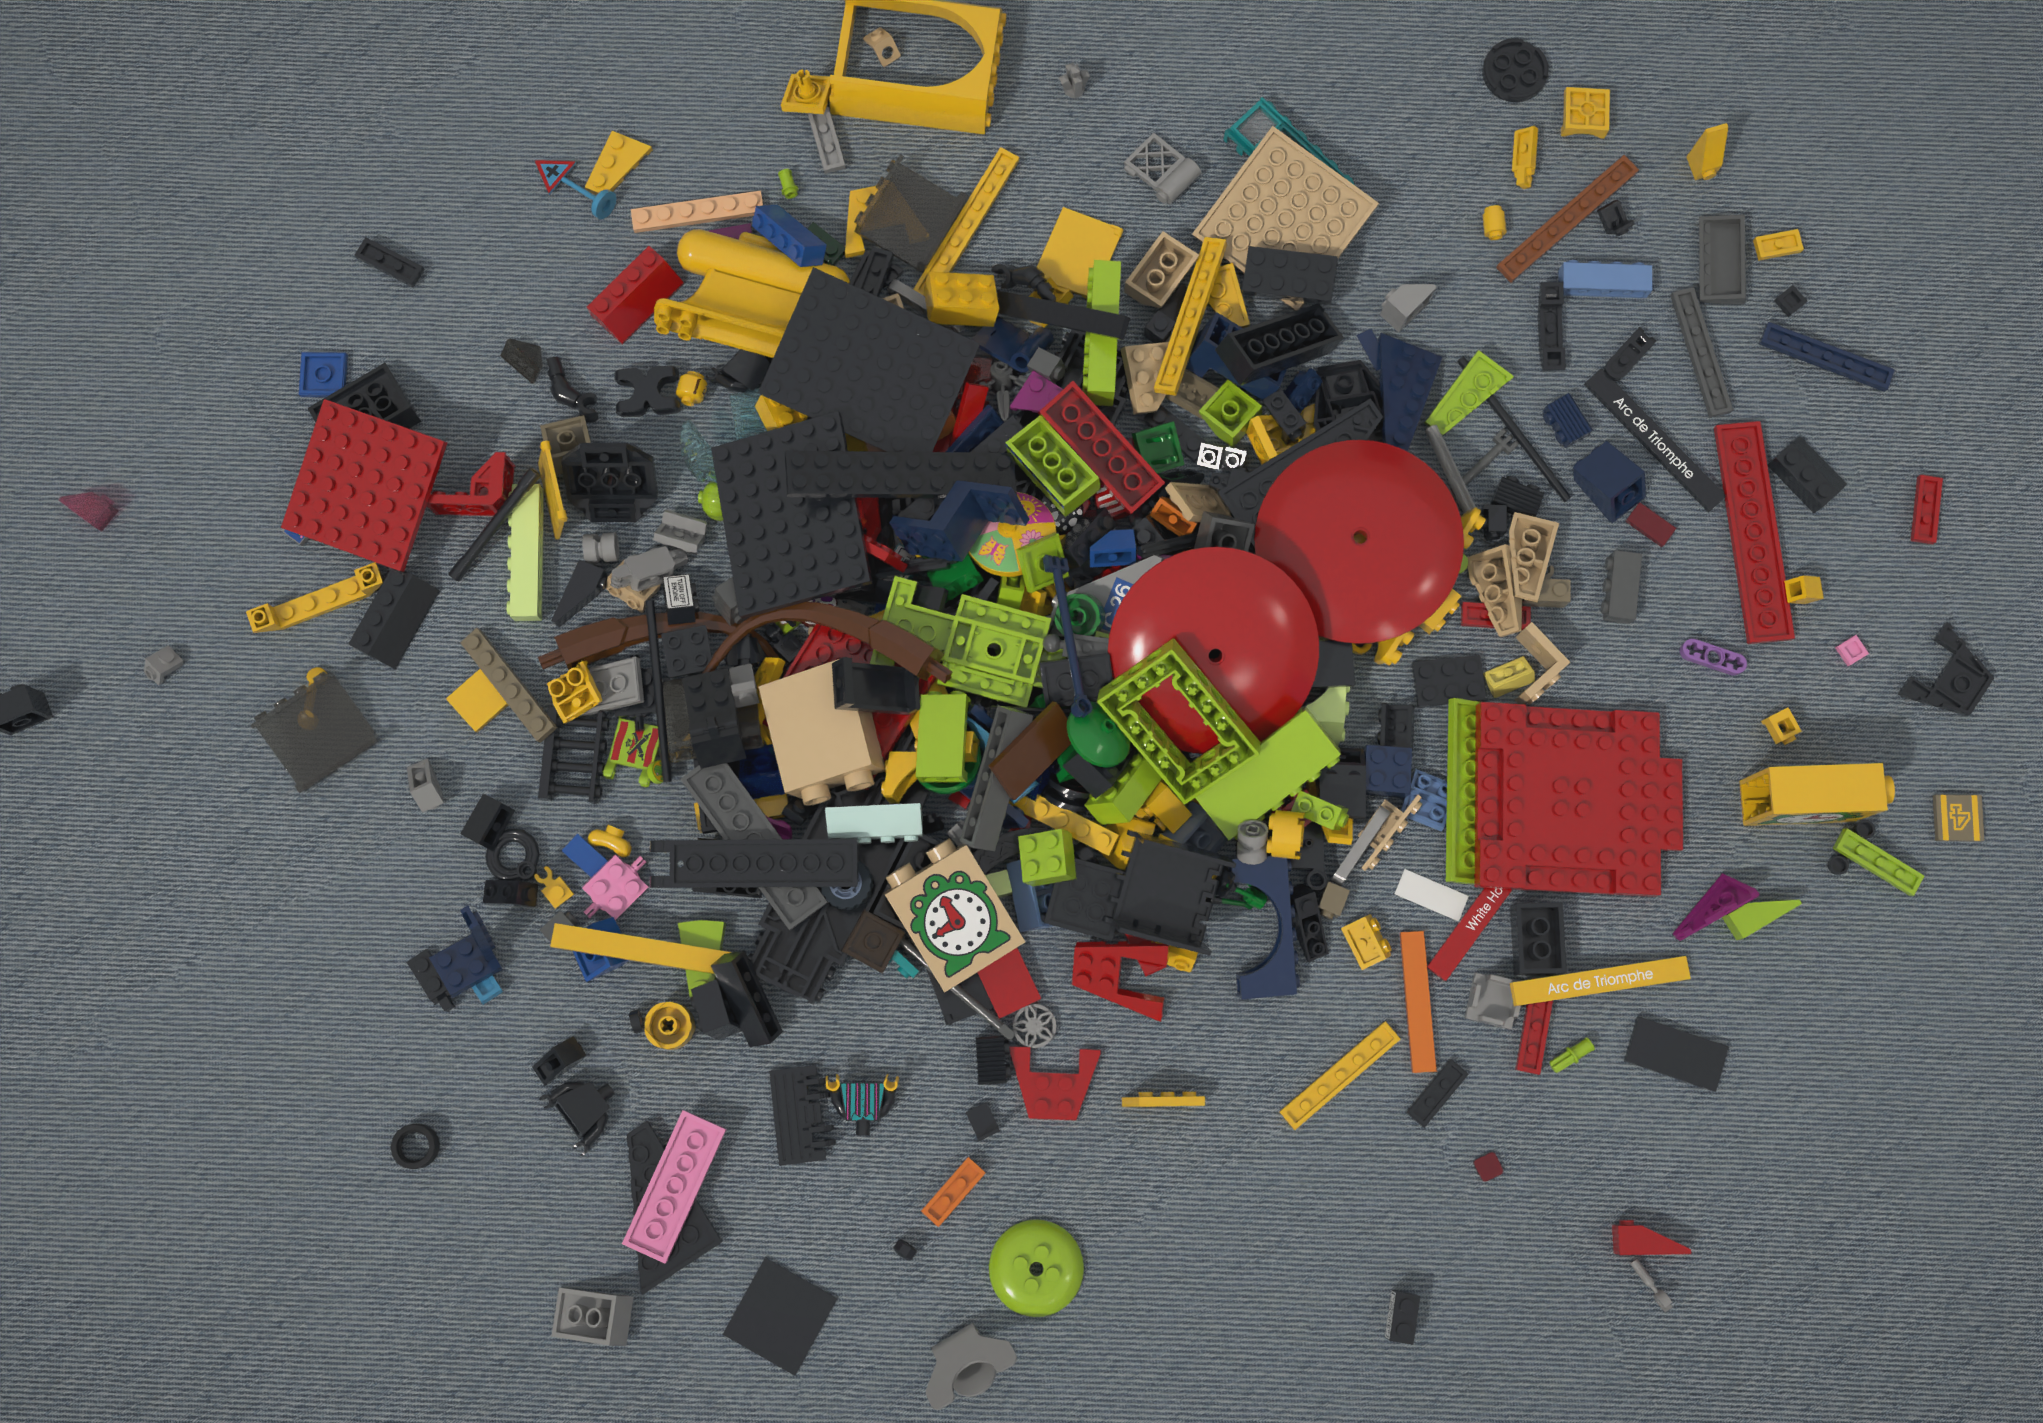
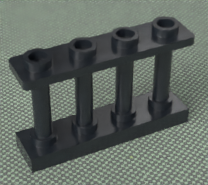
M548 707L547 715L558 728L544 740L538 798L542 801H552V796L556 794L589 796L590 803L597 804L598 799L602 797L603 789L602 785H600V776H604L605 763H602V757L607 752V740H604L605 731L609 730L610 719L607 718L605 712L598 711L597 719L575 718L564 724L555 707ZM563 726L596 728L595 742L562 739L559 737L560 728H563ZM561 748L594 751L593 764L559 762L557 751L561 750ZM558 771L592 773L590 787L559 785L554 782L555 773H558Z

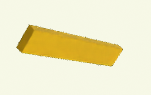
M1384 1021L1282 1108L1279 1113L1293 1130H1296L1400 1040V1037Z

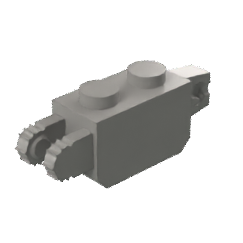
M666 546L652 548L648 552L639 555H631L624 559L623 565L615 567V569L613 568L611 572V586L614 589H620V587L623 588L630 585L632 590L639 592L663 584L662 577L673 576L675 569L687 564L688 557L681 548L668 551Z

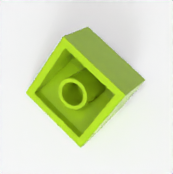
M1227 380L1199 410V414L1216 436L1230 447H1234L1246 434L1250 419L1262 415V405L1230 380Z

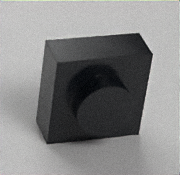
M1794 285L1774 300L1788 317L1808 302Z

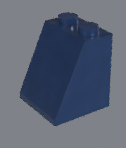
M1608 441L1604 442L1601 446L1595 447L1587 457L1577 461L1573 467L1574 481L1612 524L1646 497L1645 471Z

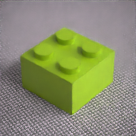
M1056 829L1018 836L1023 883L1034 887L1077 879L1072 833L1064 829Z

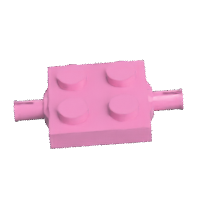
M615 854L582 886V889L591 896L593 901L583 912L591 918L601 909L616 920L648 888V885L640 879L637 873L647 862L639 856L629 865Z

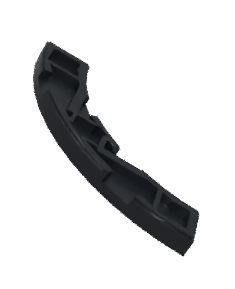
M1025 828L999 835L995 851L977 849L972 855L985 875L1002 860L1020 853L1018 836L1051 831L1053 829Z

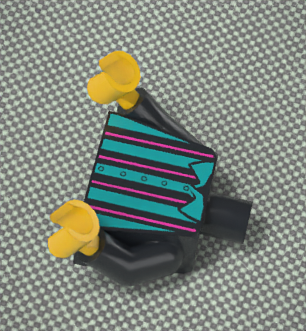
M836 1074L835 1082H830L828 1076H826V1088L829 1090L831 1102L838 1114L845 1118L846 1121H856V1135H870V1121H880L881 1118L887 1116L895 1103L896 1088L899 1082L898 1076H896L895 1082H890L888 1080L889 1074H887L884 1083H840V1077Z

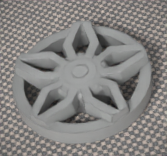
M1030 1004L1021 1008L1015 1015L1013 1032L1016 1039L1022 1045L1040 1048L1047 1045L1053 1039L1056 1032V1020L1052 1012L1045 1006ZM1034 1008L1042 1009L1045 1012L1037 1017V1012ZM1028 1009L1032 1011L1034 1017L1029 1018ZM1025 1011L1027 1021H1017L1020 1014ZM1049 1015L1045 1022L1041 1020L1043 1016ZM1050 1020H1052L1053 1024L1052 1033L1047 1027H1044ZM1025 1024L1024 1029L1016 1027V1025ZM1045 1030L1049 1037L1043 1036L1041 1032ZM1017 1031H1027L1025 1041L1020 1038ZM1029 1035H1033L1034 1038H1033V1040L1031 1041V1043L1029 1044V1043H1028V1036H1029ZM1037 1035L1046 1040L1043 1043L1034 1044L1037 1040Z

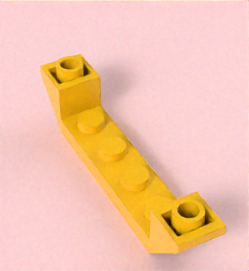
M374 562L355 569L356 576L278 606L272 607L266 603L246 611L252 631L259 633L284 630L369 597L383 584L377 563Z

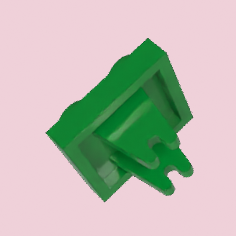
M1174 421L1131 433L1135 450L1156 473L1185 465Z

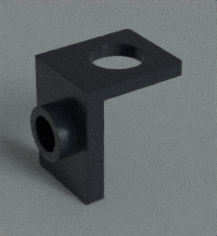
M987 1102L966 1112L978 1141L1000 1131Z

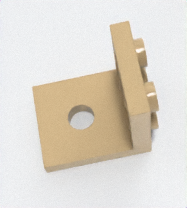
M1533 622L1515 638L1547 671L1515 699L1518 704H1525L1527 702L1530 705L1545 692L1542 688L1547 690L1561 677L1558 673L1570 663Z

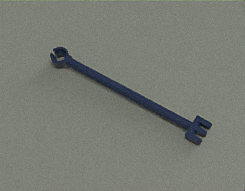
M1045 555L1043 558L1045 572L1053 573L1075 693L1071 713L1075 717L1084 718L1091 713L1092 704L1087 699V695H1084L1063 575L1069 571L1067 558Z

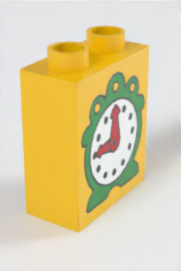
M1883 763L1768 767L1739 781L1743 826L1855 822L1887 811V804H1891L1895 797L1894 781L1891 776H1884Z

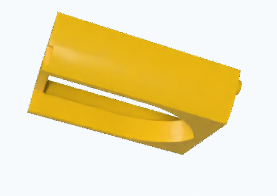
M845 0L834 75H830V113L832 115L985 135L986 127H990L991 114L988 113L989 106L993 107L994 104L993 92L997 84V67L1000 64V47L1003 44V27L1006 24L1007 14L1003 13L1000 7L946 0ZM857 6L931 15L947 19L965 29L975 39L983 54L980 62L968 74L956 81L939 86L923 87L846 77Z

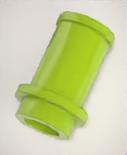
M783 169L778 172L783 188L781 190L782 195L786 199L795 198L798 195L799 189L794 183L792 171Z

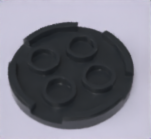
M1516 38L1503 40L1493 46L1487 54L1482 67V75L1487 88L1496 97L1508 102H1524L1535 97L1544 87L1549 72L1548 62L1544 53L1539 48L1524 42L1523 39Z

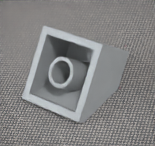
M1402 284L1397 290L1393 288L1385 296L1386 300L1381 305L1383 309L1380 316L1395 330L1400 332L1430 302L1437 287L1434 284Z

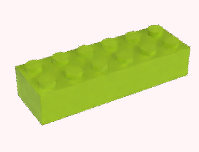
M1094 260L1093 268H1089L1086 308L1119 314L1121 261ZM1085 333L1083 375L1086 376H1083L1082 391L1095 405L1113 406L1117 339Z

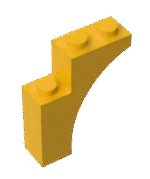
M966 731L965 762H977L979 739L974 731ZM918 739L915 740V752H889V758L885 761L886 778L881 785L882 795L889 804H899L907 789L917 780Z

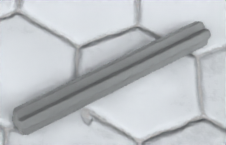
M1432 425L1428 427L1425 433L1462 511L1465 513L1476 506L1438 426Z

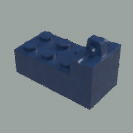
M1216 312L1197 335L1186 369L1193 371L1202 378L1209 368H1212L1217 373L1240 386L1215 349L1228 333L1243 328ZM1286 370L1249 382L1240 387L1263 400L1280 388Z

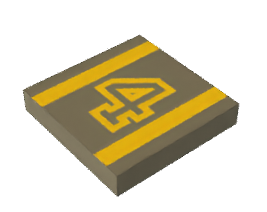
M1933 795L1935 841H1985L1982 795Z

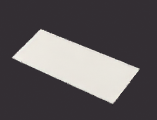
M1404 869L1395 891L1397 896L1456 921L1460 920L1469 897Z

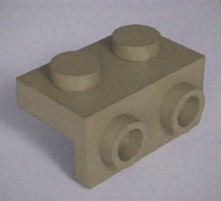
M1185 369L1177 396L1166 395L1165 398L1203 419L1199 414V410L1219 388Z

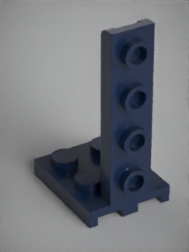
M469 906L462 908L460 912L471 934L429 957L452 998L503 970L492 951L496 947L477 910L472 913Z

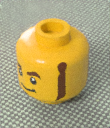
M688 371L687 374L680 376L676 395L681 399L682 404L694 406V404L703 402L708 384L702 374Z

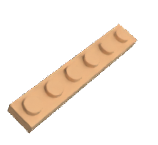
M761 191L631 209L634 233L750 217L754 216L756 206H763Z

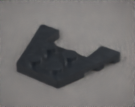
M1947 622L1943 624L1934 641L1949 650L1953 655L1931 689L1911 676L1907 679L1898 695L1969 716L1994 680V677L1976 655L1973 656L1965 646V641L1955 634L1952 630V625Z

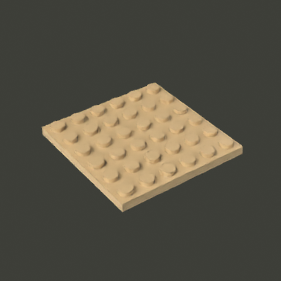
M1272 126L1192 235L1202 243L1205 237L1226 239L1227 247L1223 258L1229 263H1233L1243 273H1245L1248 246L1338 256L1339 259L1379 206V203ZM1279 299L1294 311L1300 310L1305 302Z

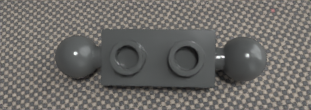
M1049 634L1043 639V647L1046 651L1053 653L1063 649L1062 657H1068L1065 638L1061 640L1059 636ZM1073 634L1077 657L1108 653V638Z

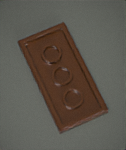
M1052 701L988 765L1008 796L1013 800H1016L1071 744L1067 733L1068 719L1056 702Z

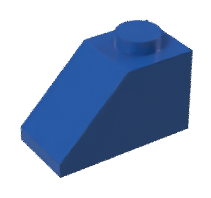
M1133 529L1111 530L1090 547V567L1122 566L1136 563V544Z

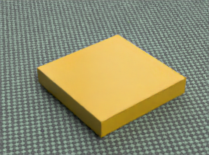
M481 669L475 672L446 698L477 733L508 706L507 702Z

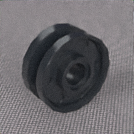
M1056 774L1050 775L1048 783L1052 788H1047L1044 793V798L1048 802L1069 811H1089L1084 805L1089 800L1090 793L1075 778L1059 783Z

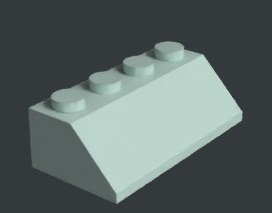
M920 803L825 808L828 839H859V844H869L871 839H881V843L895 842V838H904L905 842L918 841V837H923L922 808Z

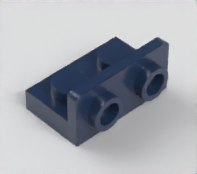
M1309 368L1307 372L1299 370L1284 394L1300 414L1323 381L1312 368Z

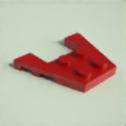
M1010 1046V1054L1029 1119L1076 1120L1101 1050L1079 1049L1078 1074L1030 1072L1031 1047Z

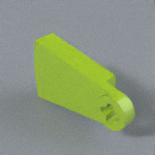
M697 920L678 923L681 944L722 951L726 928L725 922ZM686 970L689 997H693L691 989L716 980L715 974Z

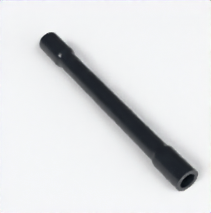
M533 468L527 470L516 488L470 548L448 573L450 577L458 582L462 579L473 561L523 496L530 491L541 475Z

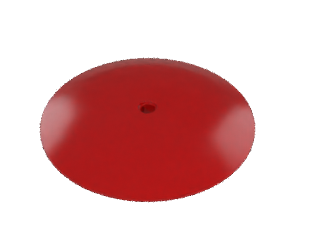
M1346 440L1324 445L1306 453L1295 460L1277 477L1269 488L1260 507L1255 526L1254 543L1255 554L1283 570L1302 591L1314 614L1319 636L1343 643L1363 644L1386 641L1401 636L1421 625L1438 610L1450 594L1457 580L1463 559L1464 534L1461 516L1451 492L1443 480L1425 462L1413 454L1387 443L1370 440ZM1361 534L1365 537L1366 541L1359 544L1355 542L1353 537Z
M1203 547L1175 554L1153 566L1132 585L1124 596L1114 616L1109 634L1108 654H1110L1113 680L1174 638L1260 742L1295 716L1311 690L1318 668L1319 637L1314 614L1302 591L1283 570L1272 562L1256 554L1235 548ZM1212 649H1219L1221 651L1219 657L1215 659L1210 658L1208 655ZM1172 674L1163 680L1159 687H1153L1143 694L1138 702L1179 750L1204 754L1220 743L1218 736L1209 725L1206 726L1203 723V718L1194 707L1191 708L1189 706V701L1180 690H1176L1173 687Z

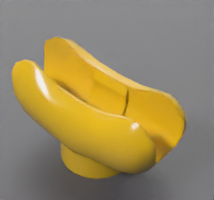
M607 825L605 831L595 829L588 835L587 840L592 846L607 847L620 857H627L631 853V844L622 838L625 831Z

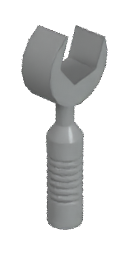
M1638 1258L1632 1261L1630 1265L1645 1285L1654 1291L1653 1297L1660 1308L1667 1312L1673 1307L1671 1299L1663 1290L1656 1288L1653 1278Z

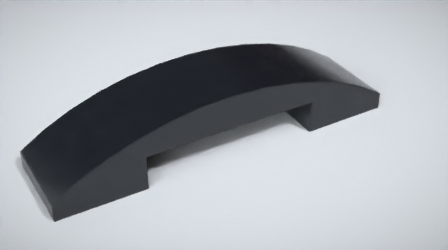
M1563 282L1540 283L1538 337L1542 371L1566 370L1565 347H1563L1562 335Z

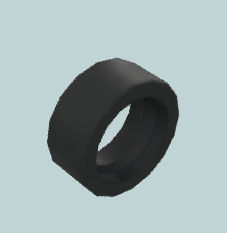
M405 1125L392 1138V1156L396 1163L403 1168H424L437 1157L440 1147L439 1138L435 1131L427 1125ZM413 1132L422 1133L426 1136L429 1143V1149L425 1157L416 1161L406 1158L401 1147L404 1138Z

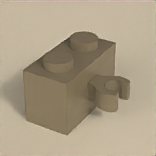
M1549 566L1548 574H1545L1538 602L1522 599V606L1564 608L1571 602V580L1550 579L1554 574V567Z

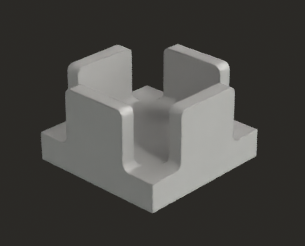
M1474 973L1464 1019L1512 1030L1514 1018H1518L1521 1005L1514 1006L1510 983L1514 980L1496 975Z

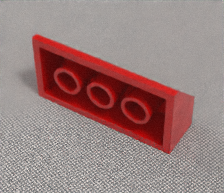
M648 246L587 306L590 315L623 345L654 314L656 301L662 298L669 299L684 285V282L670 265L654 249Z

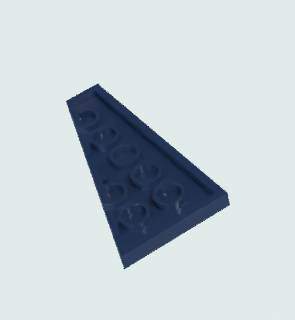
M1380 333L1378 344H1380L1379 360H1381L1380 390L1383 404L1381 409L1383 416V443L1396 446L1408 452L1442 356Z

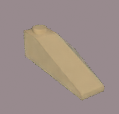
M1514 512L1509 530V543L1515 597L1538 602L1559 523Z
M1504 544L1467 557L1469 579L1480 594L1479 598L1485 604L1488 616L1499 637L1520 632L1522 627V599L1515 597L1510 546Z

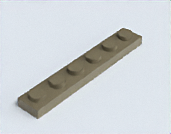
M475 628L460 642L537 742L541 743L558 728L481 629Z

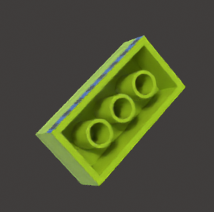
M1041 415L1005 442L1007 453L1013 455L1016 464L1065 517L1101 489L1099 477Z

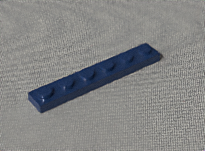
M1771 322L1765 325L1759 345L1883 392L1888 390L1895 371L1893 368Z

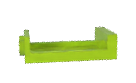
M930 691L928 695H920L916 778L920 782H967L968 773L964 770L967 712L968 705H971V699L964 692L952 691L951 694H942L941 692Z

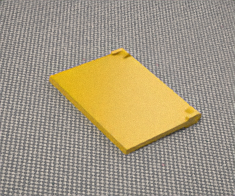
M1063 207L1037 267L1044 273L1045 278L1051 277L1057 286L1087 299L1089 268H1093L1094 260H1111L1124 230L1113 224L1110 225Z
M542 441L540 443L541 453L538 468L554 537L557 540L560 539L564 522H567L568 518L560 496L550 452L552 450L550 441Z

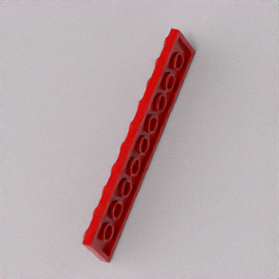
M1761 422L1716 425L1714 427L1723 492L1726 495L1725 505L1747 644L1793 640L1795 635L1790 603L1787 601L1784 583L1786 578Z

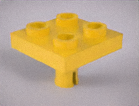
M803 69L799 70L796 74H791L781 102L782 111L824 114L829 96L831 95L830 76L810 75L808 70H805L806 75H804Z

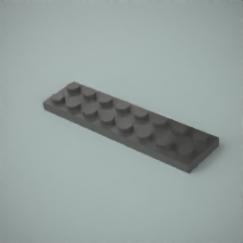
M728 763L703 769L699 765L680 779L724 840L782 839ZM758 887L789 930H792L828 903L818 887Z

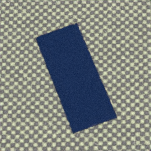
M1369 329L1356 336L1374 369L1378 371L1381 369V360H1379L1380 344H1378L1372 329Z

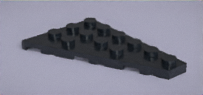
M648 1121L627 1134L634 1216L665 1150V1147ZM697 1199L693 1203L667 1263L660 1262L637 1251L640 1291L642 1295L723 1242Z

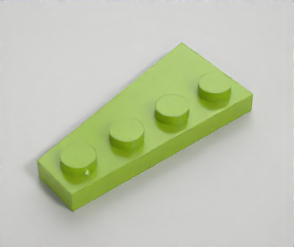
M1478 350L1424 423L1429 427L1437 425L1443 436L1514 376Z

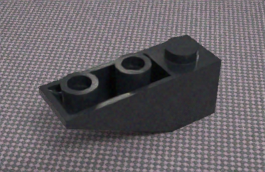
M1304 884L1293 887V895H1290V904L1294 905L1295 910L1292 926L1295 927L1296 936L1306 960L1310 962L1328 955L1329 952L1316 893Z

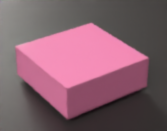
M1857 635L1835 647L1847 666L1852 665L1869 654Z

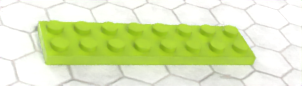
M1451 698L1448 699L1446 882L1475 885L1476 705L1480 702Z

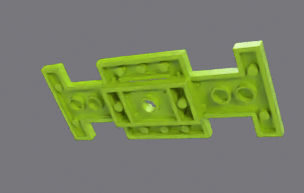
M894 576L882 620L890 621L910 631L944 653L941 659L942 665L953 673L951 675L952 678L946 683L938 679V685L1019 707H1027L1032 688L1043 689L1039 662L1068 658L1062 657L1063 649L1051 653L1043 647V639L1048 634L1052 618L964 594L961 595L956 615H949L913 605L912 601L917 582ZM1096 631L1095 637L1109 639V634ZM991 644L1000 646L1001 652L998 656L993 657L988 654L987 649ZM874 649L870 664L894 666L895 661Z

